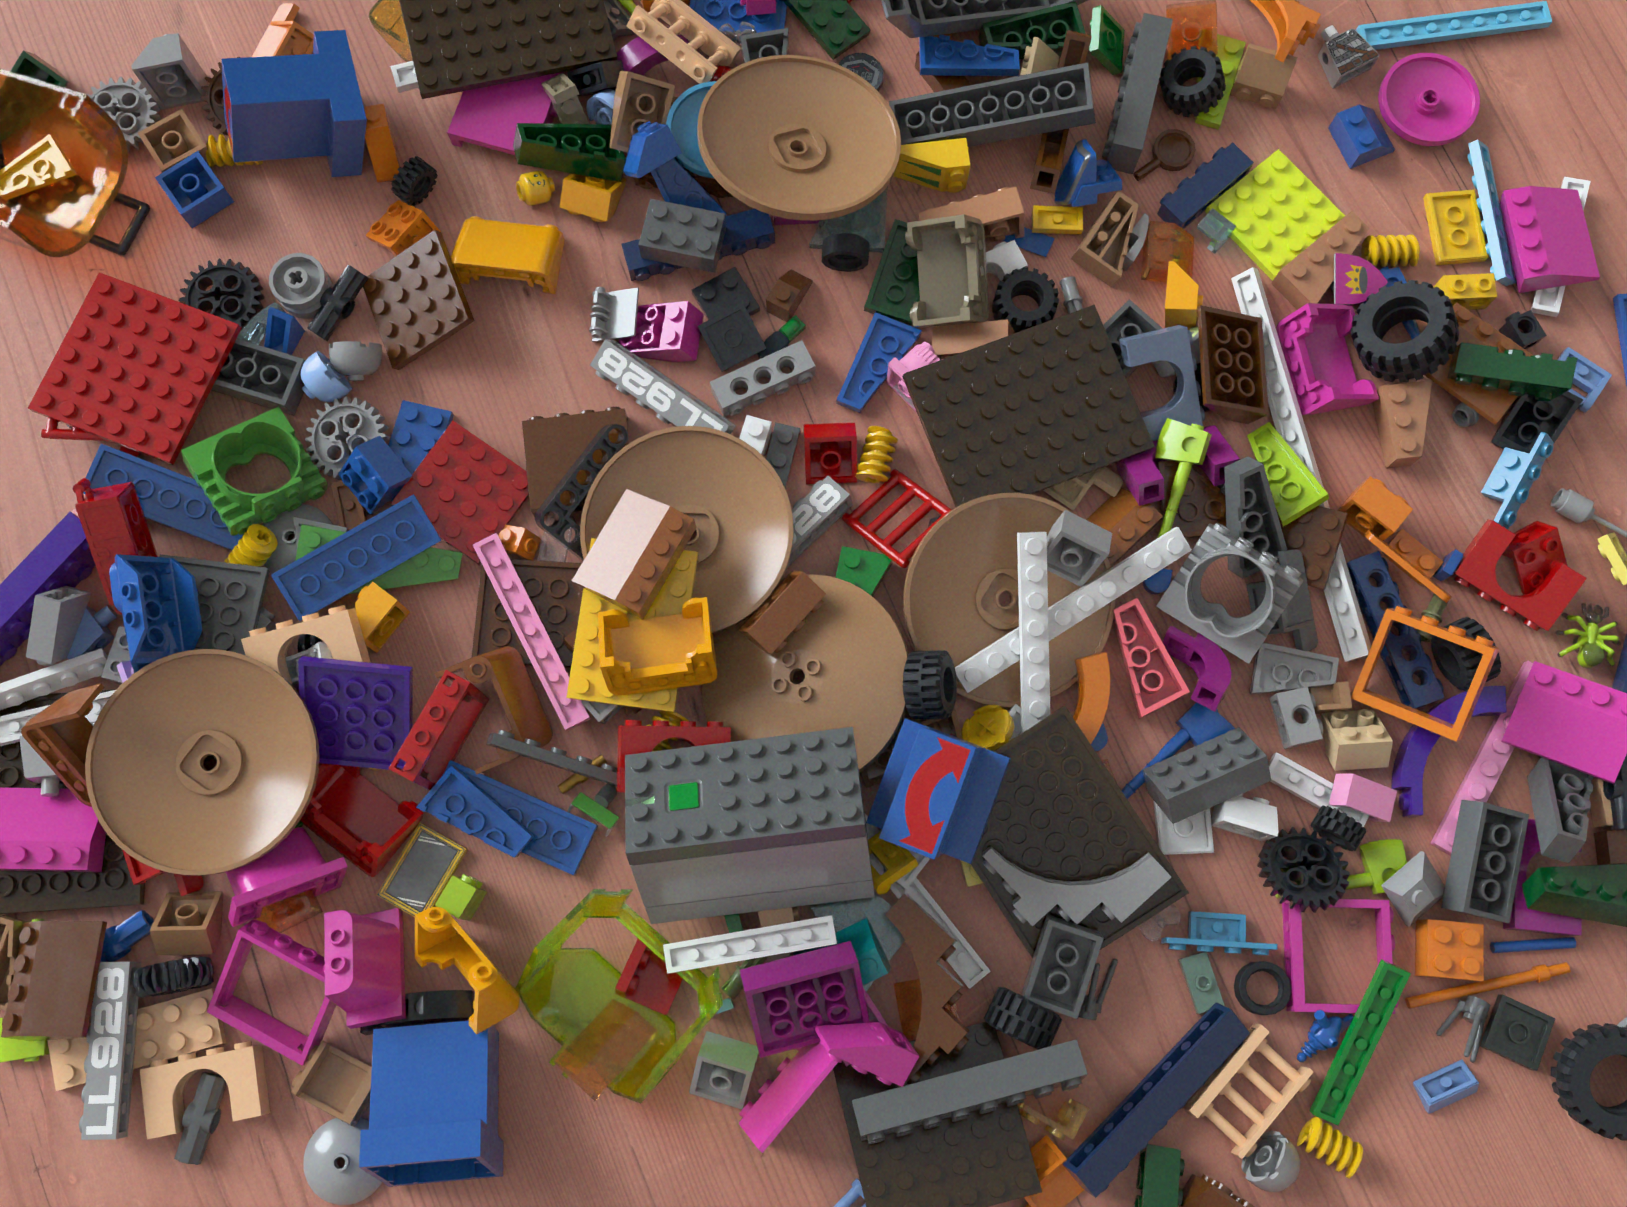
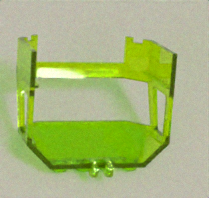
M593 889L534 947L516 989L530 1017L562 1046L549 1063L552 1066L559 1064L567 1052L575 1057L573 1062L568 1064L563 1070L562 1075L565 1078H568L582 1064L611 1092L641 1104L722 1007V993L719 991L718 981L720 978L719 966L709 978L698 968L676 972L697 991L700 1016L676 1042L675 1022L670 1017L616 995L615 987L621 973L593 948H561L567 939L588 918H616L666 963L663 945L670 943L626 904L633 889H621L620 892Z

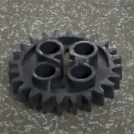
M220 258L217 261V265H213L209 260L208 268L206 269L198 265L200 272L197 274L191 271L190 274L193 279H184L188 288L180 289V292L185 297L179 298V302L205 312L213 308L210 314L237 323L242 328L241 331L243 333L246 332L244 325L253 326L254 324L250 319L252 317H260L256 309L264 308L259 302L265 299V297L260 292L263 290V287L259 283L258 277L253 274L249 267L245 268L241 262L235 265L231 259H228L226 265ZM238 283L235 288L231 289L234 284ZM213 285L210 290L206 291L209 286ZM238 306V309L236 311L231 312V310L234 307Z
M1291 827L1289 833L1282 829L1277 837L1271 838L1269 841L1266 840L1262 847L1263 849L1258 855L1260 860L1257 867L1262 868L1259 877L1267 878L1263 886H1272L1273 890L1270 895L1275 896L1279 894L1281 896L1280 904L1288 900L1290 901V909H1293L1297 904L1300 905L1301 912H1305L1307 907L1310 906L1312 912L1316 913L1319 907L1325 911L1330 904L1335 906L1337 901L1342 898L1349 885L1347 879L1350 876V872L1345 870L1348 862L1340 861L1344 853L1334 852L1335 843L1326 844L1327 836L1318 839L1317 831L1315 830L1311 835H1307L1306 829L1302 828L1298 834L1295 828Z

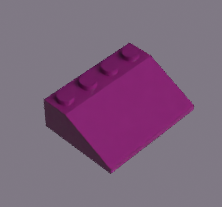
M851 941L739 970L760 1058L820 1042V1038L815 1031L816 1026L870 1023L859 963Z

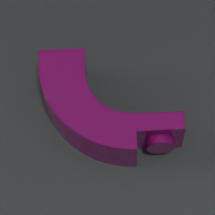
M677 35L684 42L689 43L683 35ZM639 36L617 52V59L622 60L624 71L642 76L657 64L670 61Z
M1170 626L1162 643L1170 656L1190 666L1198 677V683L1190 699L1215 712L1231 681V667L1226 655L1216 643L1200 633L1194 638Z

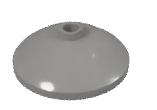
M301 504L296 510L285 511L277 515L273 521L263 523L265 527L274 533L278 543L276 550L264 564L270 572L275 573L296 559L297 536L293 517L332 524L331 520L322 511L313 506ZM294 533V539L288 541V536Z
M361 1117L354 1128L340 1119L334 1118L319 1127L310 1138L304 1153V1174L310 1188L324 1201L336 1205L355 1204L371 1196L383 1183L359 1168L361 1130L369 1129L368 1119ZM339 1157L345 1159V1166L343 1168L337 1164Z

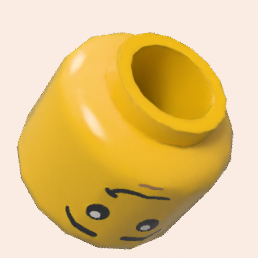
M537 170L521 174L519 181L516 182V191L520 201H524L528 206L549 202L551 192L555 191V186L551 177H547L544 171Z

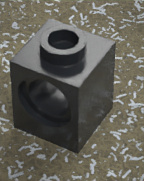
M1531 310L1520 314L1519 311L1505 318L1506 323L1499 329L1500 333L1513 340V342L1525 350L1535 346L1547 336Z

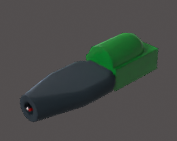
M796 315L793 316L779 331L774 332L765 340L764 344L767 349L757 354L758 357L761 359L788 347L789 343L806 329V325Z

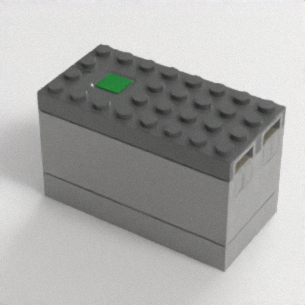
M853 727L625 755L626 856L651 924L875 897Z

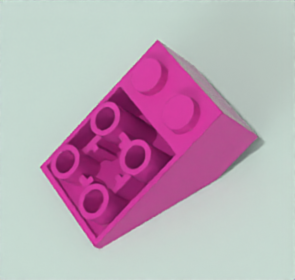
M689 301L638 305L635 336L619 338L618 343L639 358L669 362L696 361L701 335L698 326L703 323L704 313Z
M880 1022L822 1025L815 1028L820 1038V1043L825 1047L828 1057L839 1063H842L843 1060L849 1062L860 1073L867 1074V1072H871L876 1075L878 1080L887 1085L895 1083L903 1087L919 1058V1055L902 1032Z

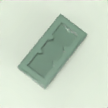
M1207 952L1178 959L1196 1014L1207 1012L1215 1003L1225 1006Z

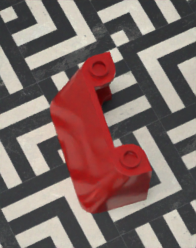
M323 763L318 770L312 798L300 821L365 874L375 877L423 819V812L416 808L418 804L414 801L408 802L405 800L400 804L395 802L360 774V767Z

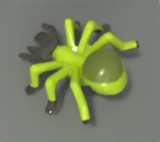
M1582 603V614L1588 622L1587 625L1582 617L1563 612L1561 614L1563 618L1577 621L1585 632L1578 629L1555 631L1556 635H1578L1574 638L1573 645L1559 652L1557 656L1562 657L1575 650L1578 653L1577 660L1579 665L1583 668H1592L1603 661L1605 658L1603 650H1605L1610 666H1614L1615 662L1612 657L1615 652L1604 644V640L1612 641L1613 644L1618 646L1621 645V641H1619L1618 636L1601 635L1600 633L1617 626L1618 623L1614 621L1601 628L1597 626L1603 619L1609 617V607L1604 608L1603 615L1601 606L1595 605L1594 610H1592V604H1588L1586 607V603Z

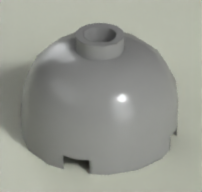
M357 341L329 343L330 362L339 374L348 376L349 381H364V376L372 375L378 370L382 360V345L369 342V347H366V344H361V342Z
M1271 1130L1262 1134L1260 1137L1262 1140L1258 1142L1256 1150L1249 1157H1243L1241 1168L1247 1176L1245 1178L1254 1186L1268 1192H1280L1296 1181L1301 1161L1294 1145L1280 1132Z

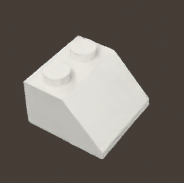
M1242 793L1214 806L1211 818L1213 827L1259 841H1265L1278 836L1277 807L1270 806L1269 801L1266 799L1253 797V800L1244 798Z

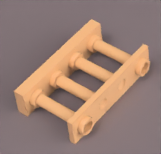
M654 0L650 12H646L637 5L627 24L630 30L699 84L711 81L717 70V64L731 68L742 49L681 0ZM660 17L666 23H668L670 27H665L657 19ZM677 34H682L690 42L687 44ZM698 48L701 49L704 53H706L709 56V58L706 59L696 50Z
M1254 1023L1248 1029L1250 1034L1243 1040L1242 1045L1226 1058L1224 1064L1212 1073L1205 1084L1198 1089L1183 1107L1192 1117L1206 1116L1236 1144L1231 1153L1240 1159H1243L1244 1156L1249 1157L1256 1150L1257 1140L1294 1095L1308 1087L1311 1082L1309 1077L1313 1074V1071L1307 1067L1301 1066L1298 1071L1294 1069L1267 1044L1265 1037L1270 1032L1263 1025ZM1254 1051L1256 1053L1260 1052L1290 1079L1280 1092L1249 1065V1060L1247 1059ZM1236 1072L1238 1074L1242 1073L1272 1100L1262 1114L1231 1086L1230 1079ZM1218 1094H1224L1254 1122L1244 1136L1213 1108L1214 1104L1212 1101Z

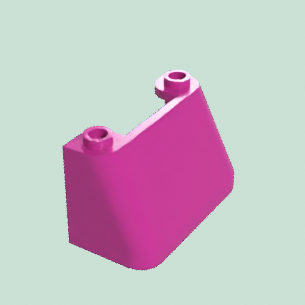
M1307 303L1282 319L1276 326L1302 415H1313L1368 405L1379 399L1376 386L1371 380H1356L1345 341V336L1351 333L1353 327L1351 324L1355 316L1353 305Z

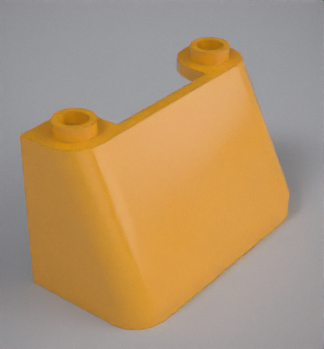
M472 216L464 221L450 257L461 284L469 285L471 277L479 281L480 276L527 281L530 287H534V283L543 286V293L556 294L565 239L559 228L550 224L537 226L484 220L481 217Z
M695 597L684 602L682 614L646 618L643 620L629 621L626 613L618 609L598 612L600 669L610 693L614 695H629L707 684L717 678V664L707 597Z
M431 907L415 915V960L422 968L427 965V962L437 963L441 970L454 964L468 980L471 987L475 990V1000L473 1001L474 1013L469 1017V1026L476 1035L518 1010L520 994L448 911L441 907Z

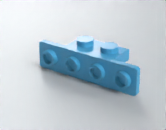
M1540 433L1530 453L1505 447L1481 491L1485 497L1503 502L1494 521L1506 529H1509L1515 523L1521 504L1525 503L1528 499L1529 489L1533 482L1539 478L1544 461L1553 452L1554 442L1547 433Z
M1190 911L1188 912V939L1161 938V944H1169L1170 950H1186V945L1197 946V951L1214 952V947H1224V953L1241 954V949H1252V955H1269V950H1278V944L1246 942V915Z

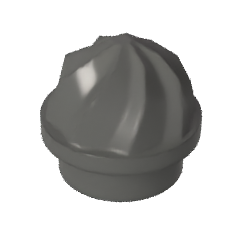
M1461 402L1456 406L1452 417L1458 426L1471 427L1478 422L1479 413Z

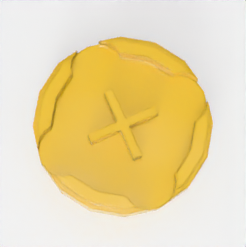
M986 705L974 711V715L970 720L969 718L966 719L961 731L963 740L995 751L1010 740L1015 726L1013 718L1003 707L999 705Z

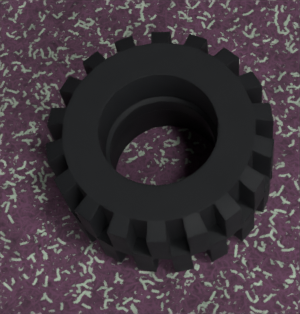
M1191 46L1190 50L1183 48L1181 53L1177 54L1175 52L1172 54V59L1165 61V68L1161 69V77H1159L1161 90L1170 110L1173 109L1177 115L1182 112L1183 117H1189L1190 114L1196 117L1199 116L1200 112H1204V114L1209 112L1210 107L1215 108L1218 105L1217 100H1222L1224 96L1223 91L1226 89L1225 77L1219 57H1216L1212 50L1208 52L1207 48L1201 47L1197 49V46ZM1191 78H1203L1193 86H1182Z
M1023 267L1021 272L1018 269L1012 270L1011 275L1007 273L997 286L992 306V313H995L994 320L1008 319L1015 333L1053 320L1059 304V298H1057L1059 294L1058 288L1053 289L1055 282L1053 280L1048 281V275L1046 273L1039 274L1038 269L1034 268L1033 272L1028 271V267ZM1019 295L1029 296L1037 302L1039 308L1033 311L1020 310L1014 305L1012 298Z
M1463 617L1444 626L1449 629L1450 625L1466 630L1465 635L1474 639L1479 635L1493 641L1485 628L1469 617ZM1432 635L1431 648L1439 669L1452 685L1456 686L1459 690L1468 691L1483 654ZM1499 652L1486 682L1498 677L1501 672Z
M913 651L909 654L903 672V694L908 713L913 719H948L951 716L956 702L957 679L955 666L948 651Z
M998 987L984 1017L985 1021L992 1027L1037 1050L1051 1046L1062 1022V1018L1057 1013L1005 987Z

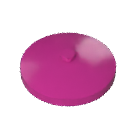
M1417 53L1399 60L1391 67L1380 85L1378 103L1383 119L1401 138L1422 146H1440L1457 140L1470 128L1479 112L1480 95L1474 78L1460 63L1441 54Z

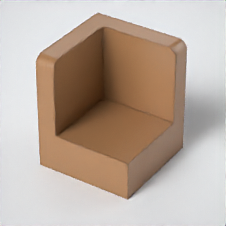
M1348 681L1337 682L1332 686L1309 689V693L1313 694L1316 702L1315 714L1334 711L1344 712L1352 708Z

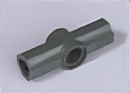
M202 1072L194 1100L188 1105L183 1115L182 1127H184V1131L174 1158L179 1162L199 1165L203 1160L210 1134H213L221 1117L219 1106L227 1084L221 1075Z

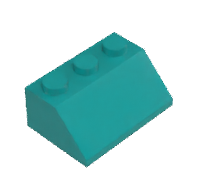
M868 917L835 932L837 944L851 941L859 963L863 985L889 973L892 967ZM823 946V947H817V948H811V949H806V950L795 951V952L793 953V955H798V954L806 953V952H809V951H813V950L825 948V947H828V946Z

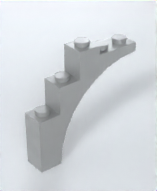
M991 845L982 852L985 858L982 862L993 875L996 872L1004 879L1002 885L1011 895L1018 894L1012 901L1015 907L1012 912L1023 924L1028 921L1032 927L1057 904L1059 907L1056 910L1067 922L1072 919L1078 924L1101 902L1104 904L1100 907L1111 920L1116 917L1122 923L1171 878L1149 852L1134 864L1119 872L1086 881L1048 879L1027 872L1006 860Z

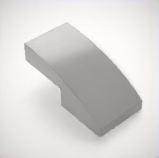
M1146 213L1135 225L1130 235L1128 245L1132 248L1124 258L1122 269L1125 271L1128 270L1138 256L1146 239L1149 216Z

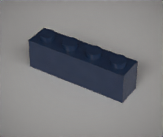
M1233 142L1227 148L1221 147L1212 156L1213 160L1208 164L1203 162L1196 169L1193 177L1184 178L1173 194L1168 192L1160 200L1161 206L1157 215L1177 234L1199 217L1211 203L1248 174L1254 162Z

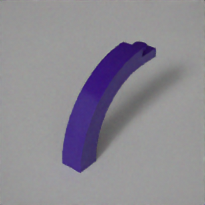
M1506 686L1483 687L1471 717L1498 716L1506 713ZM1468 691L1438 703L1425 713L1454 724ZM1414 724L1405 735L1398 749L1391 781V789L1402 790V794L1399 797V808L1402 810V816L1409 818L1423 815L1424 768L1433 746L1441 737L1439 734Z

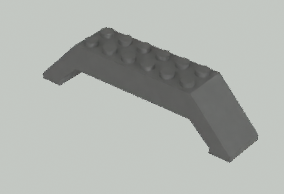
M881 0L886 20L909 38L981 30L983 23L1076 1L1077 5L1088 1Z

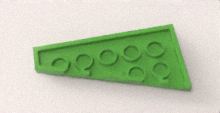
M302 524L295 561L346 532ZM430 547L349 594L360 593L365 586H369L372 582L382 589L458 579L463 553Z

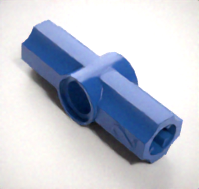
M140 910L120 925L106 929L100 962H115L126 956L132 950L131 947L150 935V929L154 922L153 918L145 910Z

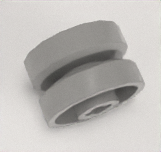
M293 253L281 258L273 266L269 275V287L275 298L287 312L301 319L314 318L321 307L320 299L322 294L329 287H334L331 278L321 263L313 256L304 253Z

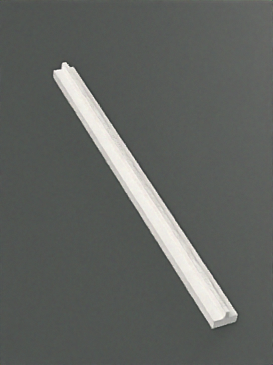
M1252 267L1231 278L1241 313L1262 318L1268 404L1277 432L1323 487L1257 268ZM1328 500L1318 505L1330 509ZM1339 544L1324 593L1344 661L1351 662L1367 658L1371 643L1341 544Z

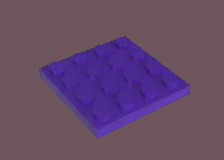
M302 656L298 660L299 695L305 702L316 728L319 742V763L390 770L391 763L413 727V667ZM400 759L397 767L403 769L406 762Z

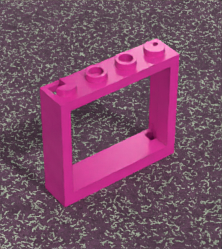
M1339 899L1335 906L1329 905L1328 908L1375 909L1378 965L1381 959L1395 965L1392 958V951L1395 949V938L1391 934V923L1393 922L1394 914L1392 907L1389 905V900ZM1286 900L1282 903L1285 973L1290 979L1292 989L1290 1000L1286 1005V1011L1316 1012L1323 1010L1328 1013H1356L1360 1004L1305 1003L1300 905L1297 904L1293 909H1290V901Z
M253 919L237 932L207 1013L303 1066L308 1061V1056L314 1046L320 1045L336 1004L325 996L309 1037L235 997L233 993L253 943L324 983L325 957L319 955L314 949L299 944L290 936L270 928L265 922Z

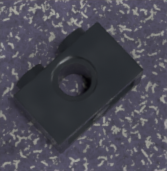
M622 60L606 61L568 71L567 75L576 85L579 92L577 96L579 97L594 95L605 89H616L619 73L624 71Z

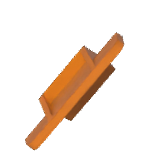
M284 3L278 8L252 57L303 55L313 52L314 34L293 21L300 7L294 3Z
M1404 529L1399 530L1388 544L1371 530L1364 534L1370 542L1382 550L1381 554L1420 586L1430 589L1446 603L1452 598L1449 593L1431 580V577L1444 562Z
M1048 1135L1030 1148L1042 1193L1024 1197L1028 1203L1025 1207H1065L1085 1190L1063 1166L1067 1158Z

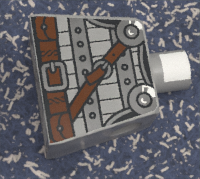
M1331 25L1321 33L1325 43L1318 53V59L1333 89L1372 69L1380 56L1355 29H1349L1339 34L1335 27Z

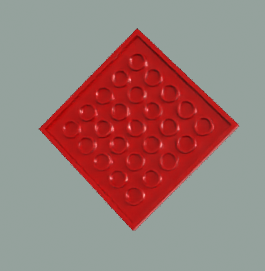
M99 272L32 398L28 409L174 465L242 328L237 323Z

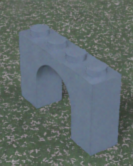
M1176 325L1119 339L1124 365L1134 367L1155 361H1167L1174 368L1177 375V389L1172 399L1160 408L1140 412L1152 441L1158 440L1167 418L1190 426L1192 423L1203 426L1202 421L1205 420V414L1202 406L1199 404L1198 396L1201 395V388L1199 382L1195 379L1194 371L1197 370V363L1195 357L1191 354L1190 345L1193 344L1191 331L1185 326Z

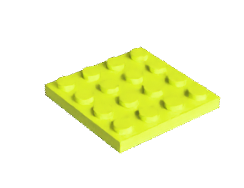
M1279 149L1211 203L1205 210L1214 222L1272 281L1284 266L1345 217Z

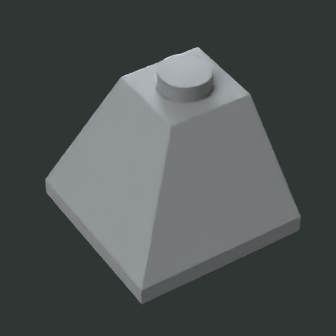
M1420 851L1381 885L1401 919L1408 927L1441 900L1445 890V885L1423 851Z

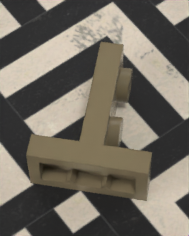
M564 73L541 83L544 92L551 99L561 124H589L577 95H579L576 85Z

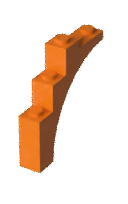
M1250 0L1271 24L1277 38V52L1274 59L1283 63L1288 54L1294 55L1299 44L1304 46L1309 37L1314 39L1321 26L1317 23L1321 14L1299 4L1300 2L1297 0Z

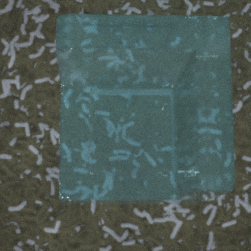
M1213 208L1197 226L1198 230L1211 239L1207 249L1213 254H1216L1236 228L1233 223Z

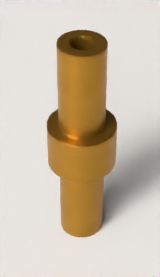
M600 754L593 759L591 765L601 768L602 764L608 762ZM574 773L557 787L562 794H565L580 782L583 784L590 778Z

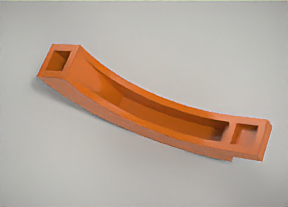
M1099 652L1074 659L1078 673L1079 689L1073 718L1090 744L1103 723L1108 707L1110 668L1107 652Z

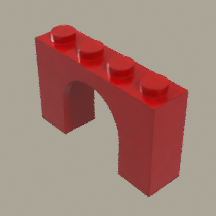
M1487 519L1464 551V557L1453 573L1456 575L1454 580L1466 588L1473 585L1479 589L1477 595L1490 603L1493 599L1502 603L1503 605L1500 609L1514 617L1518 613L1526 618L1523 623L1535 631H1538L1540 628L1549 631L1587 578L1565 564L1556 562L1543 582L1534 591L1525 595L1507 594L1496 580L1495 569L1499 558L1516 534L1495 521Z
M625 720V725L618 726L617 792L625 793V755L652 752L657 744L668 738L682 739L692 747L731 742V727H723V722L712 721L707 722V727H696V721H680V726H669V721H653V726H642V720Z

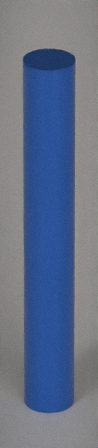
M1574 937L1490 943L1492 953L1576 948Z

